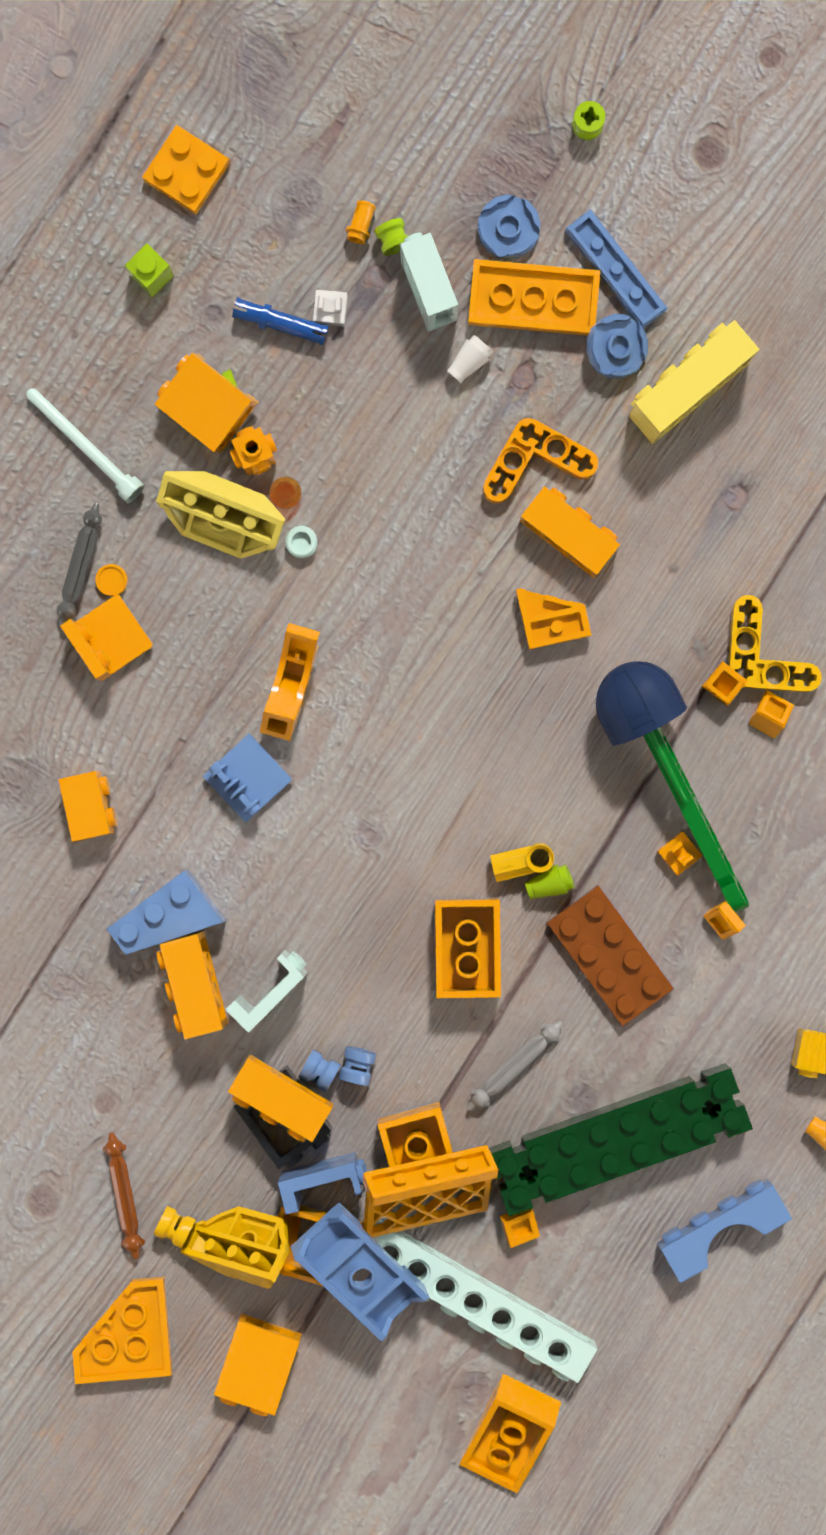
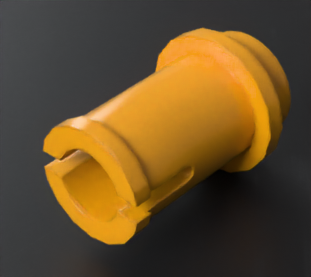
M364 200L356 202L351 224L345 230L347 233L346 238L356 244H364L365 240L370 238L368 230L376 210L374 204Z

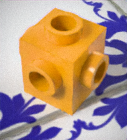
M253 426L242 429L236 433L237 438L231 440L235 448L229 451L237 469L243 467L247 476L250 474H262L270 470L271 465L276 463L272 453L278 451L271 434L264 435L261 427L255 430ZM258 445V450L255 453L247 452V448Z

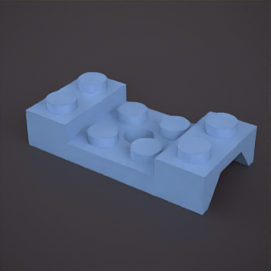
M340 1202L291 1245L294 1259L380 1341L386 1338L392 1320L410 1303L425 1302L430 1298L425 1285L405 1265L401 1266L363 1229L361 1223ZM360 1269L370 1271L369 1276L363 1281L353 1279L354 1273Z

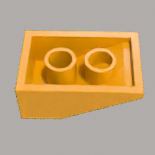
M502 1374L459 1465L518 1493L555 1428L561 1402L506 1374Z

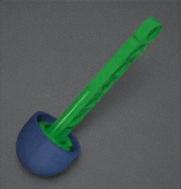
M633 661L619 665L605 676L596 695V711L606 735L613 746L632 741L641 736L644 737L727 903L735 913L749 907L744 890L734 874L661 726L672 721L687 709L674 680L665 670L652 663Z

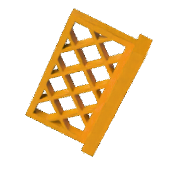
M484 1145L363 1173V1184L366 1189L363 1229L373 1238L488 1211L492 1179L498 1176V1168L488 1146ZM460 1189L465 1190L457 1198L452 1197ZM475 1195L479 1197V1201L466 1203ZM429 1196L435 1197L427 1205L421 1204ZM444 1202L449 1204L444 1209L436 1210ZM398 1203L403 1204L396 1212L390 1211ZM413 1210L418 1211L414 1216L406 1217ZM382 1217L387 1218L383 1223L374 1225Z

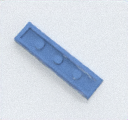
M591 209L565 228V233L594 270H600L601 279L636 323L646 328L668 310L667 306Z

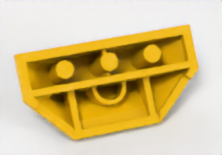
M237 1206L217 1214L207 1221L202 1220L195 1223L180 1253L225 1276L270 1289L275 1283L289 1254L287 1221L280 1217Z

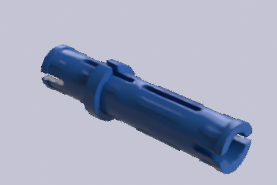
M237 297L235 305L247 309V311L244 312L233 308V318L259 324V328L264 330L266 327L322 346L324 345L326 337L314 334V331L327 334L328 325H322L274 310L272 305L269 304L261 306Z

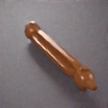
M111 1132L108 1136V1142L103 1147V1152L111 1157L109 1170L121 1229L126 1235L121 1245L131 1253L133 1259H138L139 1250L145 1244V1240L137 1234L139 1224L127 1164L121 1156L123 1151L126 1150V1145L117 1139L114 1132Z

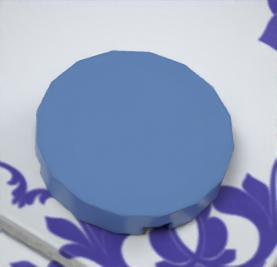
M506 194L495 197L484 206L479 216L477 232L480 243L488 253L499 259L513 260L523 257L533 249L539 239L541 223L537 210L529 201L524 198L515 197V195Z
M612 314L599 319L590 329L586 340V353L590 364L599 374L607 378L621 379L635 374L648 354V339L644 328L626 314Z

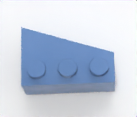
M185 870L108 927L107 931L125 955L220 924L226 921V919L190 871Z

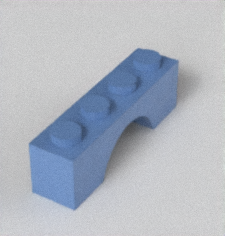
M768 1179L764 1182L762 1180L752 1182L745 1188V1193L736 1198L733 1195L724 1198L717 1204V1209L708 1214L706 1211L698 1213L689 1220L691 1224L680 1230L678 1227H675L661 1236L663 1240L657 1243L680 1283L708 1268L707 1254L709 1245L714 1236L722 1229L731 1225L741 1224L751 1226L766 1235L792 1220L776 1189Z

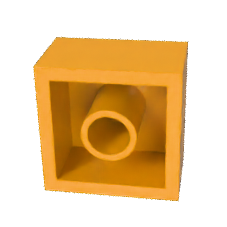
M440 1102L378 1119L377 1125L389 1167L453 1153Z

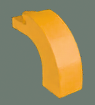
M291 623L288 624L278 670L263 712L260 733L291 741L311 678L318 650L319 631Z

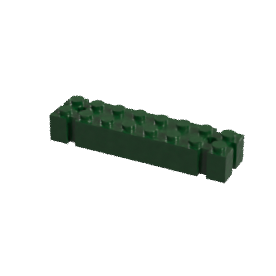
M724 1063L702 1071L703 1080L695 1082L688 1076L522 1136L524 1144L513 1148L510 1140L489 1147L498 1168V1176L495 1179L504 1177L505 1183L499 1184V1189L508 1215L512 1216L533 1208L532 1199L543 1196L545 1203L716 1143L714 1134L722 1131L730 1138L752 1130L753 1128L745 1105L740 1100L733 1099L732 1095L740 1093L731 1067ZM708 1100L716 1104L715 1107H712L713 1111L710 1113L702 1110V1107H706L704 1103ZM529 1165L531 1170L536 1169L535 1172L532 1171L533 1175L526 1178L525 1174L519 1175V1172L523 1173L522 1167Z

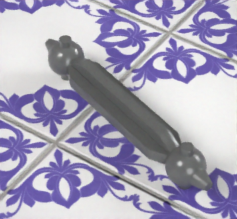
M96 503L83 515L85 526L78 533L62 589L63 602L57 606L59 625L72 619L76 613L74 603L80 598L97 539L95 528L99 527L102 522L99 504Z

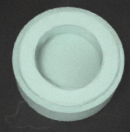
M297 526L289 531L286 536V547L292 556L298 559H305L315 553L318 540L313 530L306 526Z

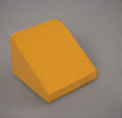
M722 661L701 687L723 705L728 706L747 683V680Z
M766 690L748 724L766 735L776 738L784 729L794 704Z

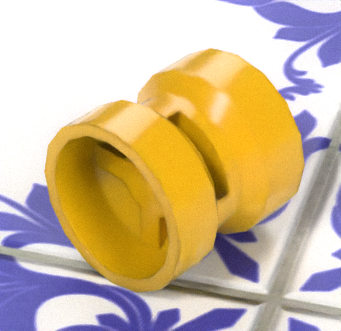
M167 1205L153 1235L160 1239L168 1238L172 1240L173 1245L182 1249L196 1219L188 1215L183 1217L177 1214L176 1209Z

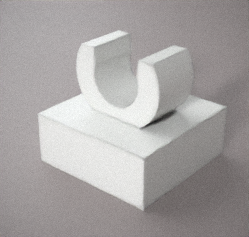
M316 290L313 322L322 325L345 327L348 293Z

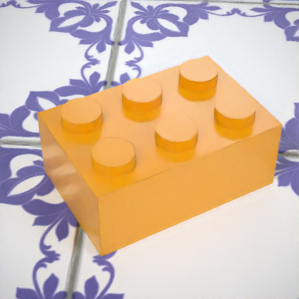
M499 898L435 899L436 998L501 997Z
M205 932L193 933L159 944L161 950L157 951V959L160 969H166L169 982L165 983V989L169 1001H175L177 1014H173L177 1032H183L184 1039H189L222 1030L229 1022Z

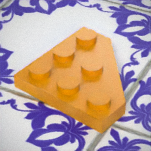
M165 1276L133 1279L72 1352L75 1384L172 1375Z

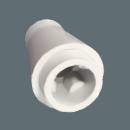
M473 335L470 340H465L454 362L447 371L462 383L465 378L490 360L488 357L493 351L476 335Z

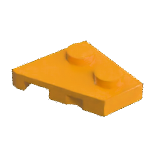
M522 588L516 589L529 650L592 636L585 604L526 591V589Z

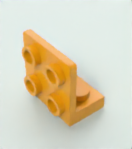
M118 594L78 621L69 619L60 625L93 676L99 681H104L153 647V643Z

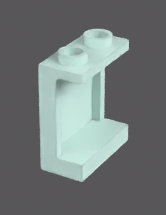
M284 950L277 957V960L289 973L254 1008L239 995L225 1009L248 1033L307 974V971L304 969L307 963L295 951L289 954Z

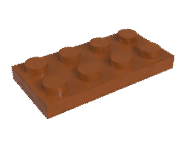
M599 885L546 922L622 1026L674 989Z

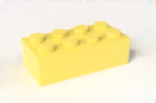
M735 320L727 327L724 323L717 326L708 335L709 338L704 342L703 347L699 343L696 344L684 355V359L679 363L680 366L678 368L674 364L671 365L659 376L660 379L655 383L656 386L653 389L650 385H647L634 397L635 400L631 403L633 408L629 417L652 445L749 365L760 350Z

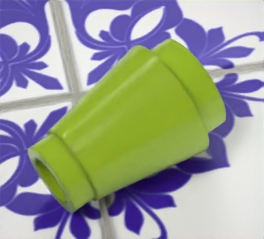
M556 864L548 871L540 873L525 882L531 900L568 894V890L575 888L571 873L566 864L562 866Z

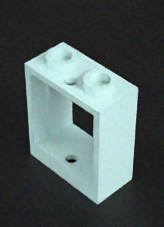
M419 232L406 237L404 243L400 244L401 264L427 331L429 332L457 321L458 302L431 233L422 235Z

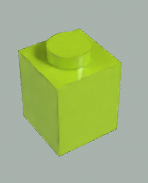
M147 243L124 265L130 277L151 297L174 276L170 265Z

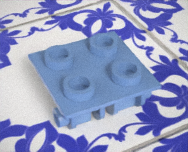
M250 733L220 761H216L208 769L209 771L203 775L207 782L245 823L292 781V778Z

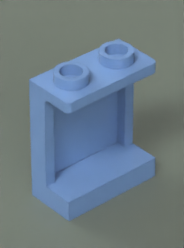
M356 1152L282 1171L278 1180V1186L285 1213L290 1214L299 1211L302 1202L300 1190L345 1178H351L355 1195L362 1194L364 1185L363 1173L367 1172L364 1159L358 1160Z

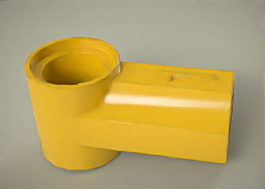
M542 842L490 855L496 882L533 873H543L548 871L554 863L552 848ZM536 849H544L549 854V860L543 866H537L531 861L530 856Z

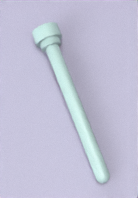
M31 388L26 392L27 399L116 483L115 488L118 490V495L127 504L134 501L141 494L145 485L136 476L124 475L36 389Z

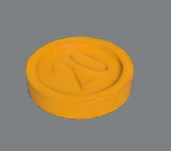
M107 564L98 570L95 583L100 592L107 596L121 594L126 589L128 577L120 566Z

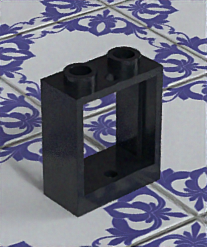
M288 1065L279 1070V1072L300 1083ZM236 1103L233 1106L278 1169L284 1165H287L288 1168L293 1167L304 1158L303 1151L310 1146L317 1149L330 1139L328 1133L331 1132L332 1125L326 1119L313 1142L307 1139L304 1142L300 1141L284 1154H281L250 1112L254 1107L249 1106L246 1109Z

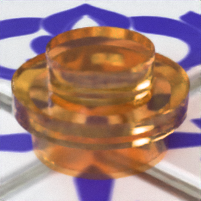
M280 477L270 487L271 500L279 508L290 509L296 506L301 499V487L291 477Z

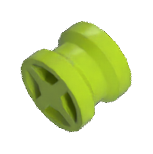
M585 101L576 108L572 128L578 138L593 140L601 134L606 115L604 108L595 101Z
M402 218L386 221L374 230L376 238L380 239L383 244L381 250L384 256L399 253L400 244L404 243V239L408 237L404 231L405 223Z

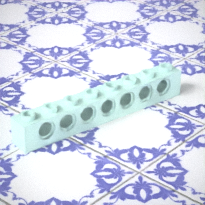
M380 1219L374 1225L383 1223L384 1220ZM404 1231L373 1237L382 1248L393 1246L398 1250L399 1254L394 1259L401 1266L405 1265L409 1268L414 1262H421L426 1266L427 1269L422 1275L415 1276L427 1289L430 1297L426 1300L427 1302L432 1299L441 1304L440 1309L446 1314L455 1318L458 1315L469 1320L468 1325L482 1334L485 1331L497 1336L496 1341L510 1350L516 1347L525 1352L524 1357L538 1366L544 1363L553 1368L552 1373L566 1382L572 1379L579 1383L597 1351L594 1340ZM442 1278H449L454 1282L453 1288L449 1291L439 1290L436 1284ZM477 1294L482 1298V1302L476 1307H469L464 1302L468 1295ZM504 1310L510 1314V1317L504 1323H497L492 1319L495 1312ZM527 1326L535 1327L538 1330L536 1336L531 1339L523 1338L520 1333ZM553 1343H563L566 1346L565 1350L559 1355L551 1354L548 1350Z

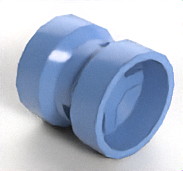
M346 1046L344 1053L346 1062L345 1066L341 1067L338 1078L353 1084L369 1086L371 1079L369 1070L370 1066L375 1063L377 1054L366 1049Z
M313 1049L298 1078L305 1082H315L317 1088L326 1093L341 1064L334 1060L326 1061L321 1053Z

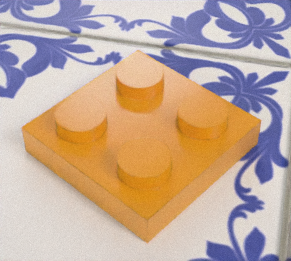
M176 125L145 171L142 179L196 215L229 166L230 159Z

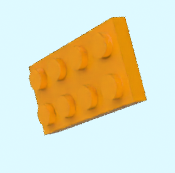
M474 259L468 325L588 336L590 329L596 323L600 270Z

